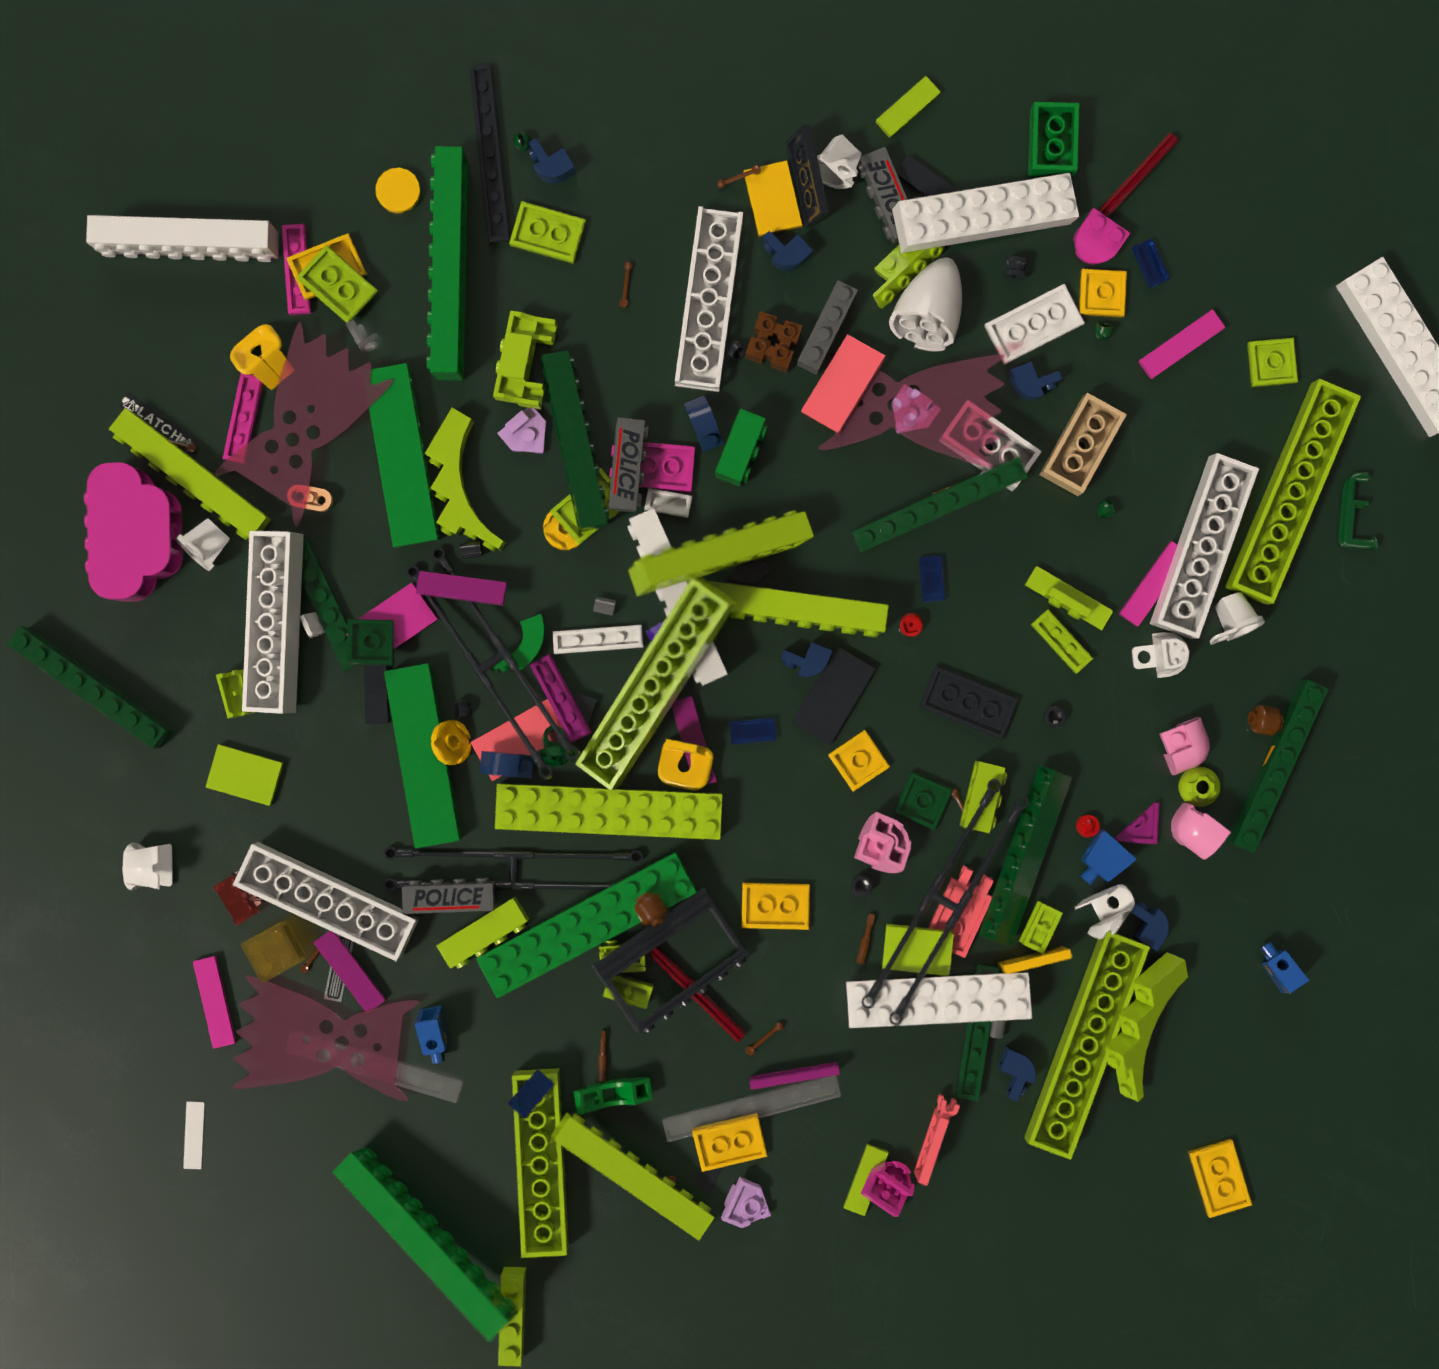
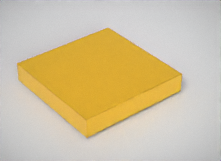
M1082 269L1079 299L1080 315L1124 317L1127 271Z
M866 730L828 754L853 792L890 767Z

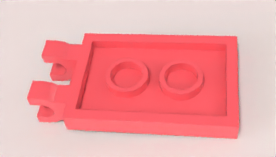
M963 865L958 880L951 878L943 895L958 904L965 890H968L971 885L968 881L973 873L972 869ZM983 874L979 886L975 887L972 898L952 930L954 931L952 952L964 958L992 899V896L987 894L993 883L992 878ZM939 904L928 928L944 930L946 928L945 924L948 922L953 911Z
M941 1094L938 1095V1105L934 1110L914 1169L918 1183L927 1185L949 1122L948 1119L957 1114L960 1107L959 1104H956V1099L951 1098L950 1104L946 1105L947 1101Z

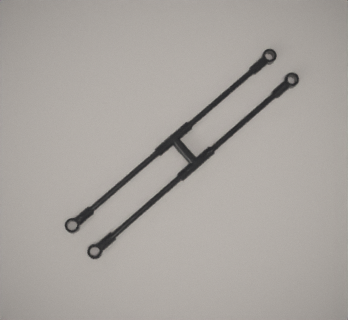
M435 548L432 551V557L440 563L447 575L457 576L447 559V553L442 548ZM438 552L443 553L441 558H436ZM411 565L407 568L406 574L417 585L419 571L421 570L417 566ZM416 569V575L411 576V571ZM426 596L466 655V660L486 690L490 691L531 753L533 761L539 768L540 776L550 779L554 775L553 768L547 765L540 753L534 749L486 674V671L502 660H505L512 672L516 673L556 733L558 741L565 750L566 757L571 761L578 760L580 751L571 744L565 733L561 732L520 671V666L499 635L493 631L475 602L467 601L499 651L481 665L474 654L468 650L434 597ZM571 750H576L575 757L569 756ZM545 768L550 769V773L547 776L543 775Z
M996 779L988 782L987 790L979 802L980 806L940 874H937L934 882L931 884L918 907L917 914L879 979L875 980L868 994L862 998L863 1007L867 1009L874 1007L875 999L884 985L883 981L923 913H926L933 900L953 911L948 922L945 924L946 928L907 995L902 998L896 1010L890 1014L889 1020L893 1025H900L902 1023L903 1015L911 1002V997L950 930L954 929L973 896L972 893L1010 827L1012 824H1015L1022 810L1029 805V800L1026 796H1018L1015 799V806L1007 818L1006 825L958 904L940 894L938 891L945 880L946 873L984 808H987L995 793L1001 789V783ZM992 782H996L998 784L997 790H992L990 788V784ZM1019 798H1023L1026 801L1025 806L1021 807L1018 805ZM867 997L873 1000L870 1006L864 1004V1000ZM894 1014H898L900 1016L899 1022L895 1023L892 1021V1016Z
M389 846L384 850V856L388 860H393L396 857L413 858L414 856L509 859V881H495V890H603L611 886L607 884H540L518 882V859H614V861H631L636 864L640 863L643 859V853L640 850L614 853L534 852L531 850H494V852L420 851L398 849L395 846ZM389 849L395 851L394 857L388 855ZM636 852L641 856L640 860L637 861L632 858L633 853ZM389 877L384 881L383 885L387 891H393L395 889H402V886L408 884L410 880H397L394 877ZM388 880H392L395 885L393 888H389L387 886ZM422 882V884H431V882Z

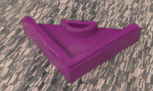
M1154 802L1114 839L1117 842L1157 844L1159 803Z

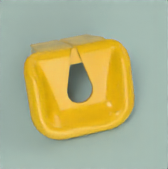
M268 324L255 328L230 353V360L239 372L245 375L253 374L270 390H273L295 371L280 351L282 342L279 335ZM261 345L262 354L259 357L251 354L256 346Z
M666 739L658 765V776L666 785L692 791L700 790L709 781L713 764V753L704 746ZM684 752L690 753L691 767L687 772H681L678 768Z

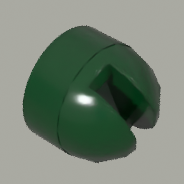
M518 132L513 139L516 149L527 151L530 148L529 142L531 138L529 134ZM520 136H523V139L526 143L523 146L521 145V142L519 140Z
M1097 322L1094 329L1095 337L1099 340L1101 338L1107 340L1110 338L1114 327L1107 323Z
M1109 500L1101 501L1097 506L1099 518H1107L1117 513L1114 504Z

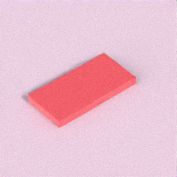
M847 334L801 412L840 434L886 359V356Z
M549 700L543 701V705L557 726L563 729ZM536 705L514 719L537 751L543 749L542 735L550 724ZM510 721L470 742L480 761L482 751L531 755ZM555 732L548 734L550 741L558 742ZM489 775L492 781L501 777L496 775Z

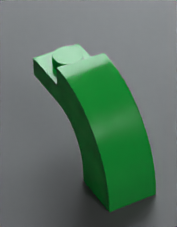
M542 614L520 622L523 629V639L519 648L512 653L513 658L520 666V671L531 665L543 648L546 638V625ZM502 660L490 670L491 672L497 671L498 674H502L511 669L505 660Z
M649 1077L608 1080L590 1084L586 1088L574 1091L577 1114H585L616 1105H637L653 1100Z

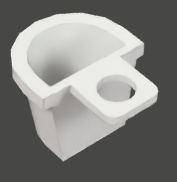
M843 135L834 137L823 152L817 155L823 184L836 189L852 187L854 183L852 178L858 174L856 168L862 154Z
M209 519L203 521L186 535L182 536L180 534L176 538L181 548L208 571L214 567L212 563L230 540Z
M1239 592L1226 596L1215 606L1224 632L1215 635L1209 642L1212 645L1226 639L1230 641L1254 631L1262 626L1265 621L1262 616L1256 614L1243 593Z
M1174 633L1152 634L1153 645L1139 646L1132 649L1133 666L1136 669L1156 667L1157 678L1178 674L1185 668L1189 659L1187 644L1180 636ZM1141 651H1147L1150 654L1149 662L1145 664L1139 662L1138 654Z

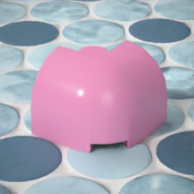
M1200 717L1190 719L1176 725L1175 728L1160 733L1167 752L1164 754L1171 775H1177L1200 765L1208 756L1210 750L1209 738Z
M1182 803L1171 821V831L1174 839L1202 859L1210 857L1231 833L1209 815L1197 811L1193 805L1188 803Z
M875 812L868 818L858 838L860 842L854 858L872 865L871 868L887 873L903 871L911 848V841H909L908 833L903 828L904 825L895 819Z

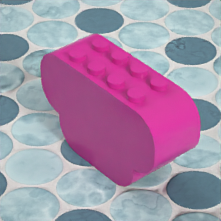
M105 463L97 466L88 477L87 492L84 494V502L87 506V515H85L84 522L86 528H88V537L85 538L88 560L85 562V569L88 573L89 583L93 591L103 598L123 602L141 601L154 591L157 579L172 576L179 570L182 564L183 549L176 541V538L180 534L182 535L181 504L172 493L155 487L151 477L140 469L125 463Z

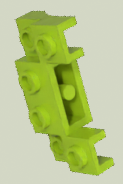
M510 311L505 339H502L500 344L501 359L496 363L497 379L493 394L495 400L517 403L522 407L541 409L545 387L543 384L529 382L536 343L554 345L558 326L556 320Z

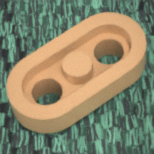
M294 485L287 493L289 503L297 508L324 512L333 505V497L325 489ZM299 493H303L304 498L301 501L297 500V495ZM325 497V503L320 505L319 499Z

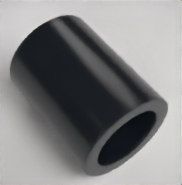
M481 541L461 543L460 552L462 559L482 557Z

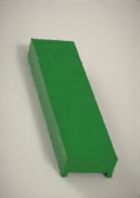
M407 363L363 371L393 547L400 548L430 541H440L411 368Z
M422 664L384 671L414 847L421 848L460 841L459 839L462 838L450 766L437 759L431 746V736L434 728L442 722L432 665Z

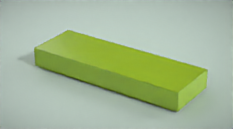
M925 76L876 120V123L889 138H892L935 100L941 92Z
M1049 609L1031 623L1032 627L1075 674L1093 659Z
M870 1144L866 1145L845 1200L844 1209L865 1216L870 1200L861 1195V1191L872 1168L886 1161L888 1151Z

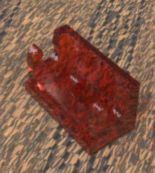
M233 875L214 886L213 889L218 893L232 916L235 926H238L259 912L247 892L233 885L237 875Z

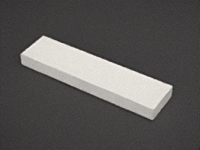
M642 625L553 632L554 654L642 648Z

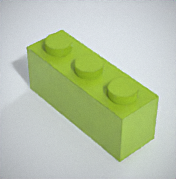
M975 761L959 826L967 828L980 806L979 802L983 798L990 780L996 779L1002 786L1005 785L1007 773H1005L1004 767ZM992 782L990 784V788L992 790H997L998 784L996 782ZM1000 790L995 793L987 808H984L973 830L990 833V830L994 829L996 824L995 809L1000 806L1002 795L999 794Z

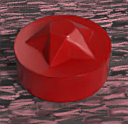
M908 613L902 617L900 629L906 636H916L922 630L923 622L919 615Z
M1083 815L1076 822L1077 832L1084 837L1095 836L1100 828L1099 821L1091 815Z

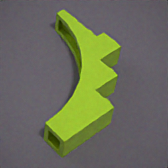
M451 408L425 452V455L430 458L428 462L438 468L443 465L431 486V489L435 491L434 496L443 502H446L447 499L449 500L436 523L441 526L440 531L450 537L453 533L459 536L461 531L465 529L463 534L475 540L478 537L484 540L482 545L490 550L495 551L497 548L502 551L506 543L491 533L479 520L470 505L464 487L462 474L463 452L474 421Z
M1168 952L1133 981L1136 1000L1119 1014L1122 1032L1105 1047L1108 1065L1116 1068L1120 1093L1137 1102L1144 1097L1143 1066L1152 1031L1168 1000L1188 978L1185 959Z

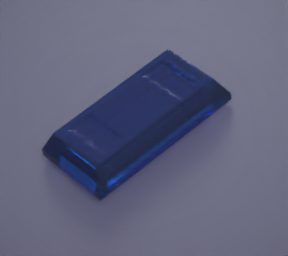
M1152 238L1131 247L1149 288L1170 279Z
M941 556L919 558L922 601L945 600Z
M774 718L729 722L731 744L776 740Z
M537 1069L507 1104L525 1118L554 1086V1083Z

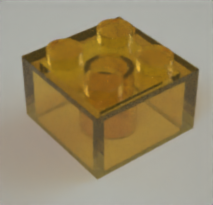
M287 920L240 944L261 983L307 959Z

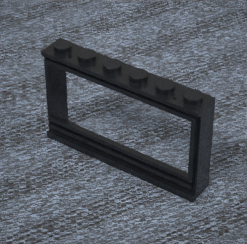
M705 887L699 888L695 894L681 901L672 910H669L663 917L665 919L663 923L656 927H653L652 924L647 925L641 932L630 937L624 944L606 954L607 956L591 965L636 1033L643 1032L647 1034L656 1027L654 1023L659 1019L663 1021L674 1014L672 1010L680 1005L681 1008L692 1001L691 996L695 993L702 994L711 987L709 983L713 980L720 981L729 974L727 970L731 967L737 968L747 961L745 957L750 953L745 949L707 893ZM710 910L737 949V952L639 1022L611 979Z

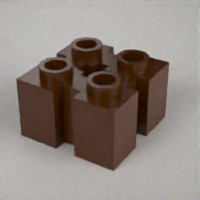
M760 311L754 327V334L758 336L757 338L751 336L745 353V359L762 364L763 359L771 362V368L787 373L794 351L789 350L790 346L796 348L803 326L787 320L784 325L776 323V316ZM775 338L779 344L771 346L769 340Z

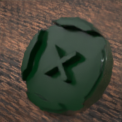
M549 726L542 735L543 749L537 751L547 765L551 767L563 766L569 759L566 757L565 750L559 741L552 742L549 740L548 734L554 732L552 727ZM559 727L561 732L565 733L564 730L561 727ZM571 750L569 756L575 757L576 750Z

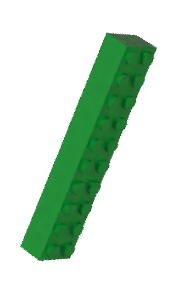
M435 146V154H431V167L434 168V176H431L430 179L431 190H434V199H430V211L433 213V221H430L429 230L430 235H433V243L429 244V256L433 257V261L428 271L429 280H432V288L428 289V301L432 302L431 311H428V324L431 325V333L427 334V346L431 347V355L427 356V369L430 370L437 380L464 381L468 159L462 147Z
M677 851L478 956L476 960L496 998L513 991L641 923L634 910L635 900L641 895L650 891L652 894L657 893L662 898L666 907L669 908L695 894L697 889Z
M363 1147L351 1152L332 1173L490 1342L517 1315L516 1304L510 1298H505L500 1293V1287L494 1281L487 1279L482 1267L478 1264H473L469 1259L470 1256L467 1251L462 1247L459 1248L453 1242L454 1238L447 1231H443L438 1226L437 1219L422 1209V1203L407 1193V1187L402 1182H397L391 1176L392 1171L386 1165H381L377 1161V1155L371 1149Z

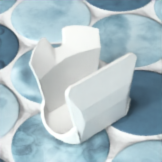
M130 843L123 855L125 886L129 890H135L141 886L159 889L160 885L172 886V845L166 844L146 848L137 843Z
M1118 884L1089 896L1076 905L1075 909L1089 903L1092 904L1100 922L1091 926L1087 934L1094 938L1103 939L1108 931L1111 930V933L1114 934L1135 907V902L1130 890L1123 884ZM1110 896L1118 899V908H1113L1109 904Z

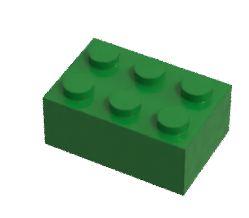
M1033 103L1030 109L1028 177H1048L1070 173L1071 178H1073L1078 169L1079 103Z
M740 408L715 471L716 478L739 487L742 482L747 483L751 473V467L748 466L750 461L755 462L759 452L757 443L758 441L763 442L767 432L766 418Z

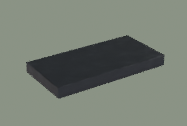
M810 124L802 125L786 143L805 227H812L829 213L811 127Z
M837 646L791 723L831 745L875 668Z
M935 666L919 708L1003 740L1019 699Z

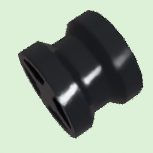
M1018 256L1007 257L1005 262L1007 269L1004 271V277L1014 280L1026 279L1025 267L1028 265V259Z

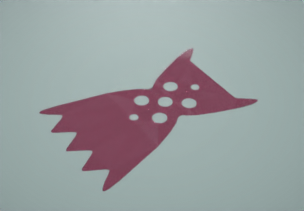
M301 322L296 326L286 356L287 360L284 363L278 382L274 404V428L261 433L229 457L215 472V476H219L231 471H237L292 507L295 527L301 521L306 504L312 469L311 452L327 444L345 431L393 382V379L371 385L370 362L353 371H349L348 348L327 357L325 334L305 344ZM309 405L315 406L313 413L307 411ZM288 410L296 414V421L293 424H286L283 421V414ZM312 425L320 429V435L317 439H310L307 436V429ZM294 432L299 436V443L291 447L286 443V436ZM268 440H275L278 443L279 448L273 454L268 453L265 449V444ZM299 455L302 458L303 463L300 468L294 469L289 465L291 456ZM272 466L278 467L277 474L270 472Z
M829 352V355L832 358L836 354V352ZM990 355L938 365L914 373L900 382H895L886 373L878 370L861 398L864 402L861 407L856 406L840 434L835 432V435L819 446L818 449L829 450L847 446L877 436L889 428H895L906 438L928 449L976 465L992 468L991 462L979 452V449L999 438L986 429L982 422L1001 413V410L989 402L985 395L1004 386V383L989 374L987 369L1004 358V355ZM876 383H883L886 386L884 395L878 397L873 394L872 388ZM910 385H917L920 388L918 397L912 399L907 396L906 390ZM892 398H898L902 403L900 410L896 412L890 411L887 405ZM933 403L935 406L934 410L928 411L926 405ZM874 411H878L883 415V421L878 425H873L869 421V416ZM908 413H913L917 417V423L912 427H907L903 423V418Z
M245 976L246 980L259 992V995L239 1003V1006L252 1015L255 1021L236 1031L238 1035L252 1045V1048L233 1058L235 1062L250 1073V1075L238 1081L232 1087L233 1089L301 1081L321 1075L336 1066H340L350 1076L392 1098L408 1101L405 1094L395 1085L402 1015L418 1005L419 1001L410 1000L392 1003L358 1013L347 1020H342L332 1010L307 996L256 977ZM324 1020H329L333 1024V1031L329 1034H324L320 1031V1023ZM357 1024H364L367 1027V1034L362 1038L355 1036L353 1032ZM304 1035L310 1037V1042L307 1044L302 1041ZM340 1036L346 1037L349 1041V1045L345 1050H338L334 1042ZM375 1043L381 1044L382 1048L380 1051L373 1049ZM320 1049H327L330 1053V1059L325 1063L319 1062L316 1058V1054ZM354 1053H361L364 1057V1063L359 1067L353 1066L350 1062V1057Z

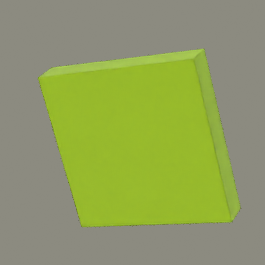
M1294 338L1247 343L1252 387L1298 382Z

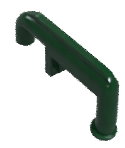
M1355 472L1351 474L1342 486L1338 543L1342 547L1374 548L1375 550L1379 547L1376 537H1372V539L1353 538L1355 508L1365 509V507L1369 506V501L1355 500L1356 481L1368 482L1371 479L1368 472Z

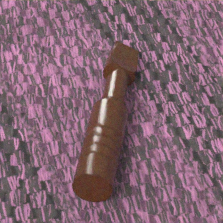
M869 913L866 921L865 935L862 937L856 960L860 964H865L871 941L870 934L876 918L874 914Z
M602 1030L600 1054L598 1055L597 1081L601 1082L606 1081L607 1078L606 1030Z

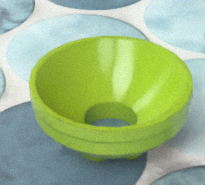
M1197 766L1182 774L1178 785L1179 793L1186 803L1195 807H1204L1213 803L1218 797L1220 781L1217 775L1210 769ZM1202 780L1206 781L1209 785L1208 791L1204 794H1200L1196 789L1197 783Z

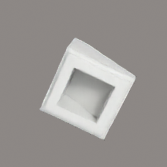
M316 612L300 616L309 638L312 639L325 633Z

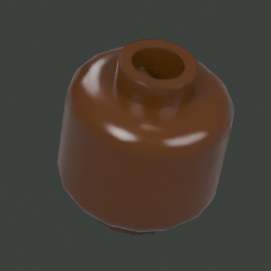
M1258 705L1248 714L1247 721L1253 732L1272 736L1282 729L1284 718L1278 708Z
M650 891L635 900L634 910L643 925L652 924L653 927H656L665 921L663 917L667 914L668 909L659 894H652Z

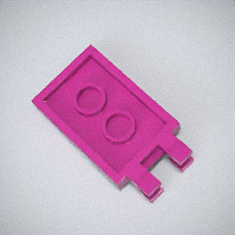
M643 442L642 449H646L645 463L641 462L640 471L644 472L643 485L638 487L691 492L695 447ZM612 446L611 457H613L614 446ZM610 468V475H609V478H610V479H611L612 468Z
M412 583L359 618L394 620L393 650L437 621V618L421 595L415 593L416 588Z

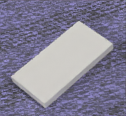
M1063 284L986 323L984 326L1005 365L1084 325L1085 322L1068 289Z

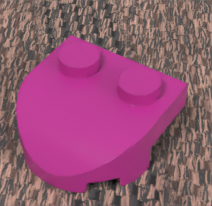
M1093 208L1074 234L1075 253L1087 264L1105 263L1116 255L1130 233Z
M901 1162L880 1163L870 1171L861 1195L893 1217H899L907 1196H913L914 1184L911 1183L909 1175L911 1171Z

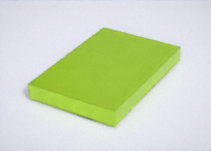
M521 201L509 244L513 247L574 264L586 219Z
M327 245L296 277L300 283L347 324L354 319L378 292L375 287Z
M600 468V477L597 480L599 486H602L605 499H602L603 507L608 509L611 479ZM570 494L550 510V513L578 545H581L598 530L578 532ZM608 510L609 518L612 519L620 511Z
M218 744L206 788L271 806L284 763Z
M886 924L882 969L886 967L909 926ZM915 927L890 970L919 973L944 930ZM950 930L926 974L950 975L954 931Z

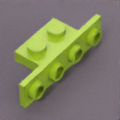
M899 244L874 268L876 273L886 280L873 294L877 305L882 309L890 303L903 288H906L928 264L942 253L945 246L901 253Z
M1038 566L1034 568L1025 583V586L1049 599L1048 603L1068 610L1067 614L1077 620L1081 618L1100 630H1103L1113 613L1111 609Z

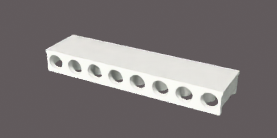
M698 207L675 386L719 392L743 212L734 213Z

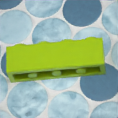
M515 896L436 946L449 968L451 969L456 966L459 969L469 963L468 958L475 954L478 957L487 952V946L494 942L498 945L506 940V934L512 930L516 934L527 927L525 922L529 918Z
M504 1267L501 1273L500 1293L505 1298H510L516 1304L518 1313L499 1332L498 1366H521L524 1358L526 1267Z

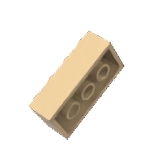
M1086 393L1081 398L1039 475L1077 496L1083 494L1127 414ZM1079 442L1084 444V449L1080 448Z

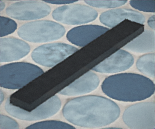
M492 65L469 66L488 243L510 242L511 237Z

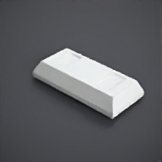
M648 488L644 510L648 511L654 508L655 512L688 518L692 496Z

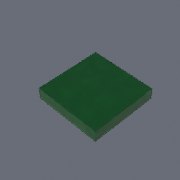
M348 619L347 665L393 666L394 620Z
M911 772L894 813L936 830L953 789Z

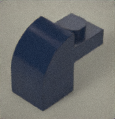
M537 138L529 142L531 150L528 153L534 163H537L533 166V169L541 180L548 183H560L576 174L575 167L564 148L548 157Z
M770 231L762 239L764 243L762 246L769 255H775L771 260V265L779 270H795L802 266L813 253V250L798 234L786 246Z
M1032 362L1013 368L1007 373L1014 391L1026 400L1041 399L1044 396L1042 389L1045 392L1058 387L1057 383L1062 380L1059 371L1038 378Z
M705 396L684 403L685 410L702 451L705 452L724 444Z
M811 642L804 658L783 650L780 659L784 660L783 665L792 669H795L796 666L800 667L797 676L811 677L820 673L825 668L832 650Z
M493 751L481 752L479 773L505 777L532 778L533 759L531 755Z
M1139 901L1137 904L1135 903L1131 913L1144 922L1134 934V937L1151 949L1158 951L1168 935V920L1164 913L1156 907H1153L1151 912L1148 913L1150 908Z
M1005 1046L998 1063V1068L1003 1072L1013 1075L1006 1095L1009 1099L1018 1101L1019 1096L1023 1097L1027 1085L1025 1081L1035 1083L1036 1072L1032 1062L1022 1052Z

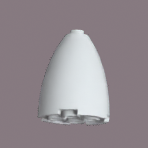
M947 257L940 258L924 268L904 290L890 317L889 326L892 332L899 339L904 337L915 342L916 348L927 351H943L946 346L954 342L961 317L962 285L957 265L952 259Z

